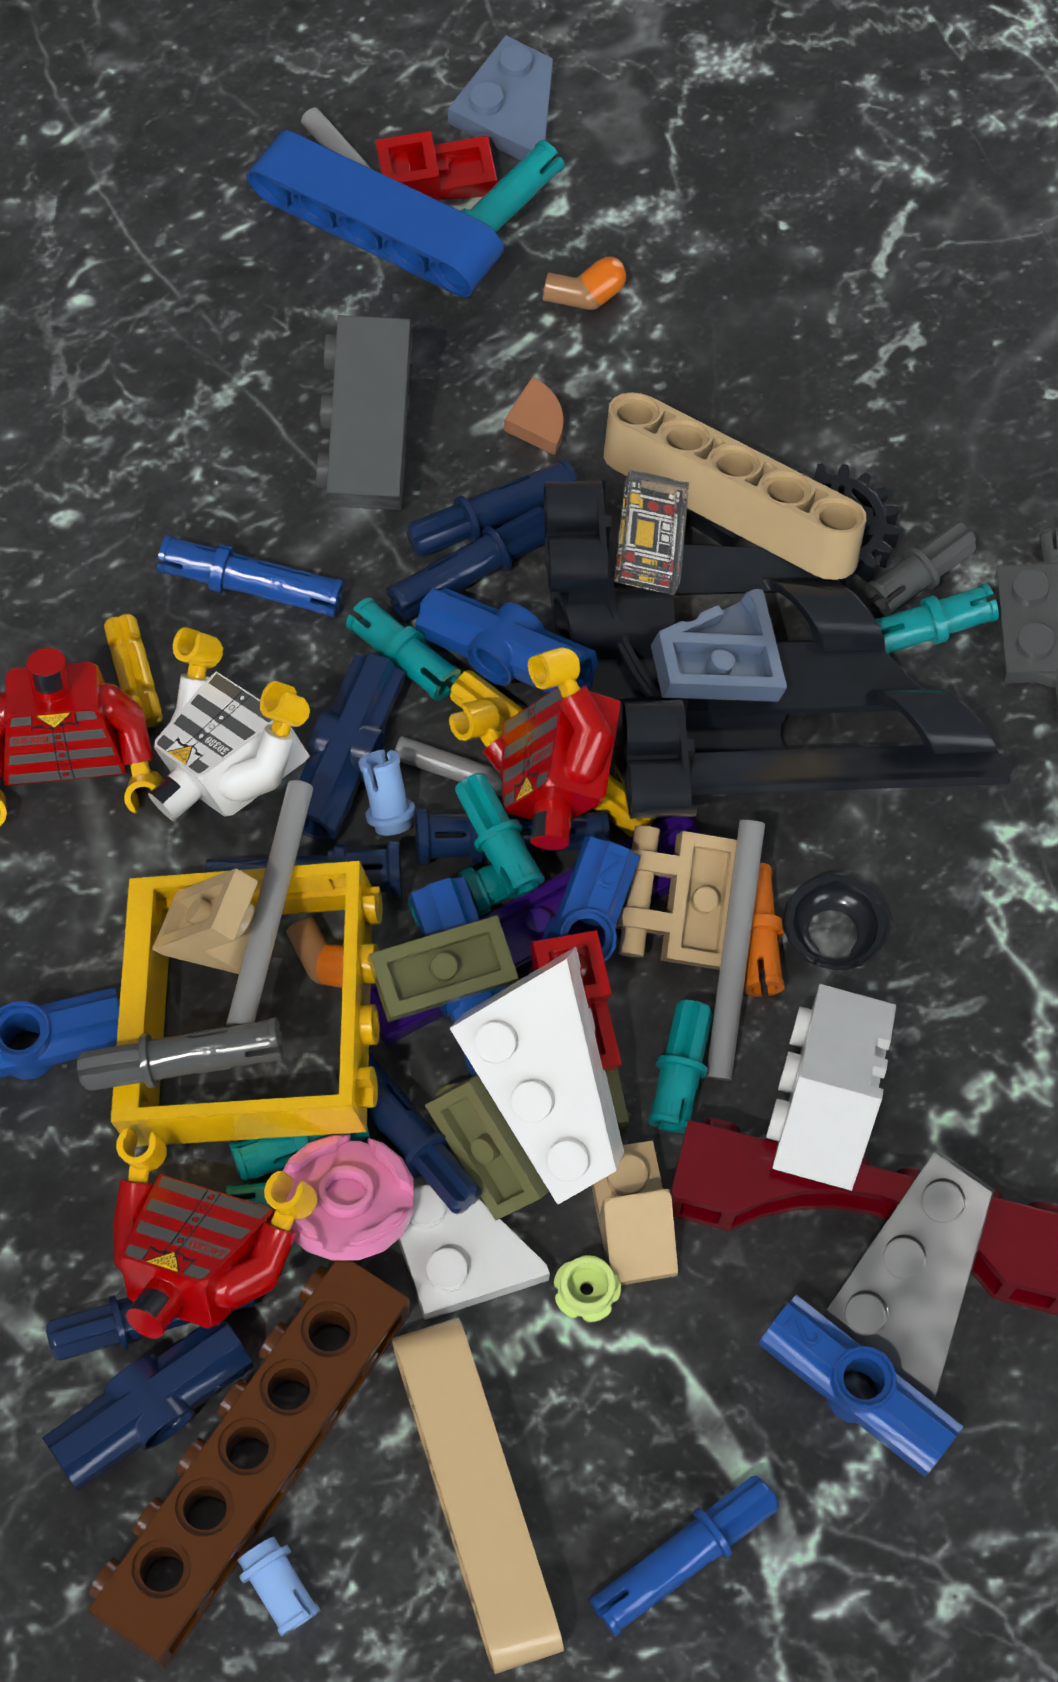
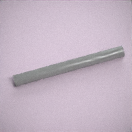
M291 780L287 784L226 1023L227 1027L255 1023L313 793V787L304 781Z
M754 820L739 821L707 1063L708 1071L706 1077L716 1080L732 1081L765 829V823Z

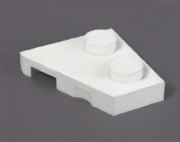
M422 1176L413 1179V1215L403 1236L398 1241L425 1321L549 1281L550 1273L547 1264L501 1219L495 1221L487 1206L480 1199L465 1212L454 1214Z

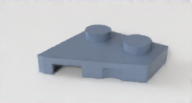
M505 35L448 108V124L475 138L488 135L491 146L522 160L535 147L538 141H545L553 58Z

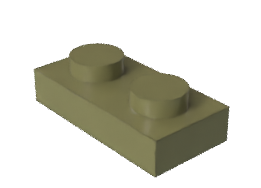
M498 915L373 952L368 956V962L388 1022L505 987L519 979Z
M478 1074L439 1094L425 1104L439 1130L446 1136L445 1139L458 1161L481 1189V1198L495 1221L541 1199L550 1192Z

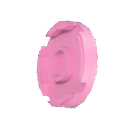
M331 1135L306 1144L289 1158L283 1169L284 1172L293 1177V1186L287 1196V1202L293 1198L296 1188L302 1180L313 1187L317 1196V1204L314 1211L304 1219L294 1220L291 1229L296 1231L294 1241L309 1253L329 1260H361L384 1252L403 1236L413 1215V1177L403 1158L382 1142L368 1138L367 1143L361 1141H350V1135Z

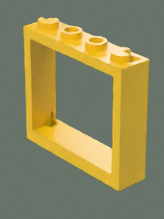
M360 861L294 866L282 915L345 910L339 1094L159 1106L161 1080H159L158 1086L155 1088H148L145 1082L113 1087L111 1123L119 1133L127 1127L132 1128L137 1132L138 1143L136 1147L149 1146L151 1131L159 1135L165 1145L367 1132V1108L376 1107L378 1100L376 1072L373 1066L368 1067L369 1045L378 1044L380 1033L377 1007L375 1004H370L371 984H375L368 962V956L370 953L379 951L377 944H372V924L381 923L383 905L379 886L371 887ZM266 868L240 870L258 881L249 903L255 909ZM228 871L129 878L116 1046L137 1043L142 1034H150L152 1040L164 1038L169 957L161 955L152 950L176 892Z

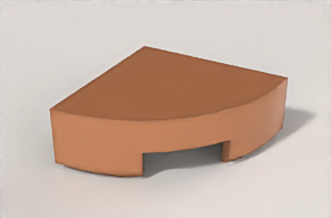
M532 377L504 419V431L556 456L563 434L562 408L551 389L540 380Z

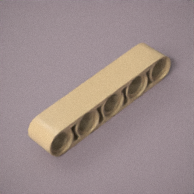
M631 392L620 394L609 403L604 460L611 468L654 491L679 496L680 505L823 579L837 580L853 574L857 568L866 524V512L860 504L653 397Z
M451 1319L392 1338L399 1371L493 1673L497 1674L563 1652L564 1646L557 1619L460 1319Z

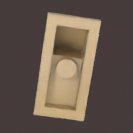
M235 868L177 891L152 950L164 956L239 974L255 913V908L249 903L258 881Z
M653 1140L623 1145L624 1154L617 1171L591 1185L606 1263L613 1271V1274L618 1275L621 1285L675 1277L678 1275L672 1198L670 1190L663 1189Z

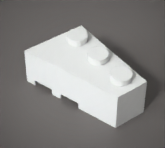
M819 984L812 1009L799 1006L789 1044L801 1047V1052L796 1054L788 1051L778 1087L779 1091L790 1093L789 1101L776 1099L766 1135L768 1139L779 1141L772 1169L852 1191L883 1097L884 1089L879 1088L880 1079H884L887 1070L888 1060L885 1059V1055L891 1042L896 1004Z

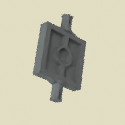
M1049 528L1039 534L1043 562L1026 565L997 566L995 588L999 610L998 620L1004 684L1038 683L1048 687H1055L1058 707V528H1055L1053 539L1052 528Z

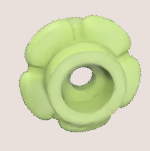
M584 1255L571 1262L564 1263L558 1269L554 1278V1286L558 1289V1293L555 1296L556 1304L570 1318H577L579 1316L583 1317V1320L586 1322L600 1321L610 1314L612 1310L611 1304L620 1297L621 1284L618 1275H614L607 1263L596 1256ZM585 1283L590 1284L593 1287V1292L589 1295H584L580 1291L581 1285Z

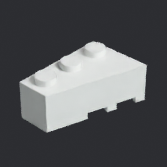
M576 947L466 1011L450 1027L457 1042L557 1204L562 1203L616 1172L624 1154L606 1072L602 1068L595 1038L594 1020L591 1008H588L580 974L581 965Z

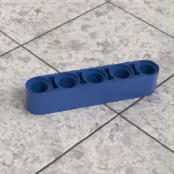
M283 130L279 133L246 174L251 188L269 204L460 297H469L504 253L502 240L495 231L480 220L288 130Z

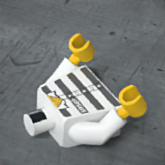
M183 627L174 637L173 653L178 660L189 664L188 672L180 676L175 712L170 723L155 739L154 749L171 773L152 789L148 795L158 809L172 821H176L198 799H201L224 817L231 816L258 796L275 790L281 784L282 778L310 757L291 728L292 726L299 727L305 723L310 713L309 705L305 698L297 695V691L293 686L278 681L268 683L262 692L261 698L258 699L217 671L210 677L206 676L207 669L215 667L220 662L223 656V647L216 637Z

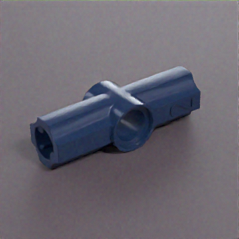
M370 652L367 655H355L348 667L343 683L340 685L331 710H323L313 727L306 750L310 757L306 760V766L299 779L313 787L302 835L319 841L323 839L336 840L339 831L342 829L344 819L350 811L361 782H364L363 773L360 771L358 763L360 758L383 748L385 739L384 727L405 682L404 671L392 664L388 658Z
M224 1320L215 1327H200L159 1357L154 1354L147 1355L125 1367L108 1382L104 1388L103 1396L72 1415L57 1428L52 1429L42 1439L78 1492L140 1447L143 1450H148L171 1438L193 1418L195 1408L221 1392L222 1389L236 1379L244 1376L246 1372L254 1367L253 1362L236 1334Z

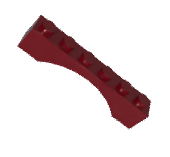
M703 1119L701 1123L688 1120L670 1191L673 1217L729 1232L760 1218L795 1210L837 1209L869 1214L888 1220L922 1170L902 1168L897 1170L896 1173L872 1167L870 1160L863 1157L853 1189L850 1191L772 1169L779 1141L742 1134L738 1126L720 1119ZM995 1190L971 1274L992 1299L1058 1316V1205L1048 1202H1031L1027 1206L1003 1200L1002 1194Z

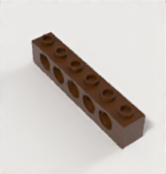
M336 1260L329 1270L321 1265L314 1271L299 1296V1301L304 1303V1306L289 1326L284 1322H280L271 1331L259 1351L258 1357L264 1360L255 1375L249 1383L239 1379L232 1386L217 1411V1415L222 1417L223 1420L207 1442L199 1437L190 1445L175 1470V1474L180 1476L181 1479L165 1501L155 1497L148 1504L132 1531L138 1537L137 1541L122 1562L114 1557L103 1567L89 1590V1595L95 1599L88 1608L93 1618L164 1670H166L239 1564L237 1560L249 1550L392 1343V1338L397 1336L410 1317V1301L408 1297L352 1260ZM327 1324H337L345 1328L350 1336L346 1344L340 1349L323 1351L315 1347L311 1342L316 1330ZM286 1381L301 1382L310 1391L307 1400L300 1407L292 1410L278 1408L271 1402V1396L275 1388ZM248 1438L263 1441L269 1449L265 1460L259 1466L252 1469H241L230 1462L231 1451L240 1441ZM205 1497H215L222 1500L227 1506L226 1514L216 1527L200 1530L188 1523L189 1511L198 1500ZM163 1557H173L183 1563L184 1570L181 1580L175 1587L168 1591L158 1592L146 1586V1573L154 1561Z

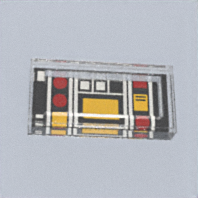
M632 469L629 470L624 481L614 582L675 595L681 582L688 482Z

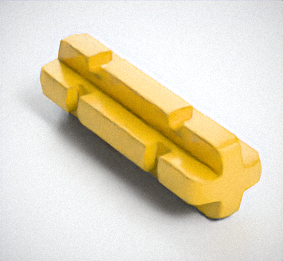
M131 614L110 617L106 620L104 629L120 689L142 707L147 728L156 727L163 720L162 710L154 687L137 619Z

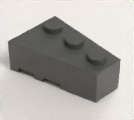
M338 315L337 335L326 334L324 370L334 371L333 393H322L321 429H330L329 452H318L316 483L317 488H327L326 493L330 507L401 511L406 457V424L410 406V395H408L410 369L413 367L414 354L410 319Z

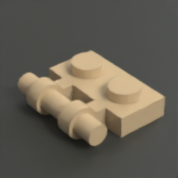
M635 826L631 851L640 855V859L625 898V905L621 909L615 928L621 930L618 954L630 957H644L646 934L653 933L664 935L661 961L720 970L737 840L682 831L676 835L674 855L657 852L660 829L650 826ZM654 876L671 878L667 912L650 910Z

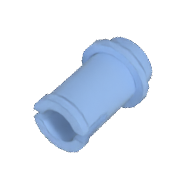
M378 750L364 755L358 762L360 771L363 773L370 808L365 813L368 824L374 826L377 834L384 836L396 835L405 832L412 826L411 818L415 815L416 809L414 802L406 797L398 752L390 750L387 753L388 761L386 762L385 750Z
M273 1536L249 1550L237 1561L244 1571L239 1578L242 1583L248 1581L252 1583L282 1637L311 1619L321 1610L317 1604H314L286 1556L291 1553L288 1545L280 1547Z

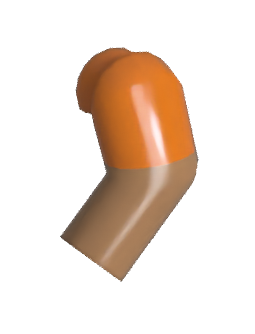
M604 257L595 262L577 278L549 272L545 282L543 301L586 310H595L624 287L626 282L625 267L615 257Z
M313 917L303 918L293 923L286 930V934L310 979L317 984L342 988L344 946L328 944Z

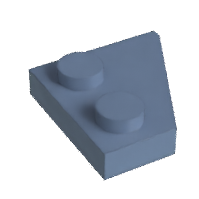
M753 589L746 592L741 602L723 610L717 605L699 613L694 621H680L662 629L657 633L651 644L662 698L778 702L787 689L763 589Z

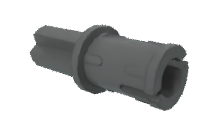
M954 522L919 549L915 547L908 548L904 551V560L875 581L866 585L865 591L868 598H872L876 594L880 596L871 604L883 616H889L925 588L933 590L938 587L942 575L975 552L976 537L974 533L962 522Z

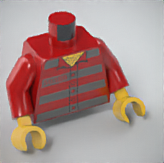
M563 647L529 658L528 671L535 686L542 690L555 686L558 687L503 723L502 736L497 731L500 722L499 712L491 701L479 699L463 703L461 705L463 711L453 713L449 717L451 731L459 740L466 741L480 737L487 747L482 753L502 778V806L509 814L532 820L531 844L546 850L567 848L570 841L571 820L602 803L606 795L621 702L589 691L586 685L579 687L576 682L580 673L579 658L575 652Z
M54 648L39 649L28 657L27 667L13 668L5 674V692L0 693V777L4 776L5 786L126 774L125 765H130L132 777L130 778L124 798L127 808L131 812L137 813L139 798L135 789L147 787L152 790L163 780V777L158 772L150 770L148 760L154 759L142 707L115 684L105 683L98 665L92 662L66 664L64 655ZM0 789L1 826L6 819L7 806L5 795Z
M130 1127L125 1128L119 1134L116 1149L119 1156L130 1167L128 1179H120L113 1220L114 1264L123 1274L128 1298L133 1302L126 1313V1318L133 1329L143 1336L156 1339L164 1334L174 1318L205 1328L215 1327L233 1309H237L272 1291L278 1283L296 1236V1231L291 1229L294 1220L306 1218L316 1208L317 1196L313 1187L302 1180L298 1184L293 1198L287 1202V1196L293 1186V1177L284 1171H277L267 1180L264 1189L265 1199L272 1207L268 1208L160 1174L154 1183L148 1182L149 1173L158 1169L164 1163L167 1156L166 1145L159 1135L151 1131L147 1151L143 1155L135 1157V1149L138 1143L137 1132Z

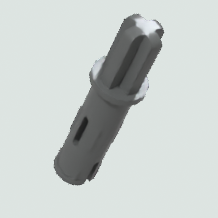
M276 1017L255 1023L221 1027L153 1040L150 1034H142L137 1043L82 1052L78 1055L77 1059L78 1076L81 1086L90 1091L145 1082L148 1088H155L158 1086L159 1080L202 1074L258 1063L284 1061L282 1033L279 1032L280 1025Z

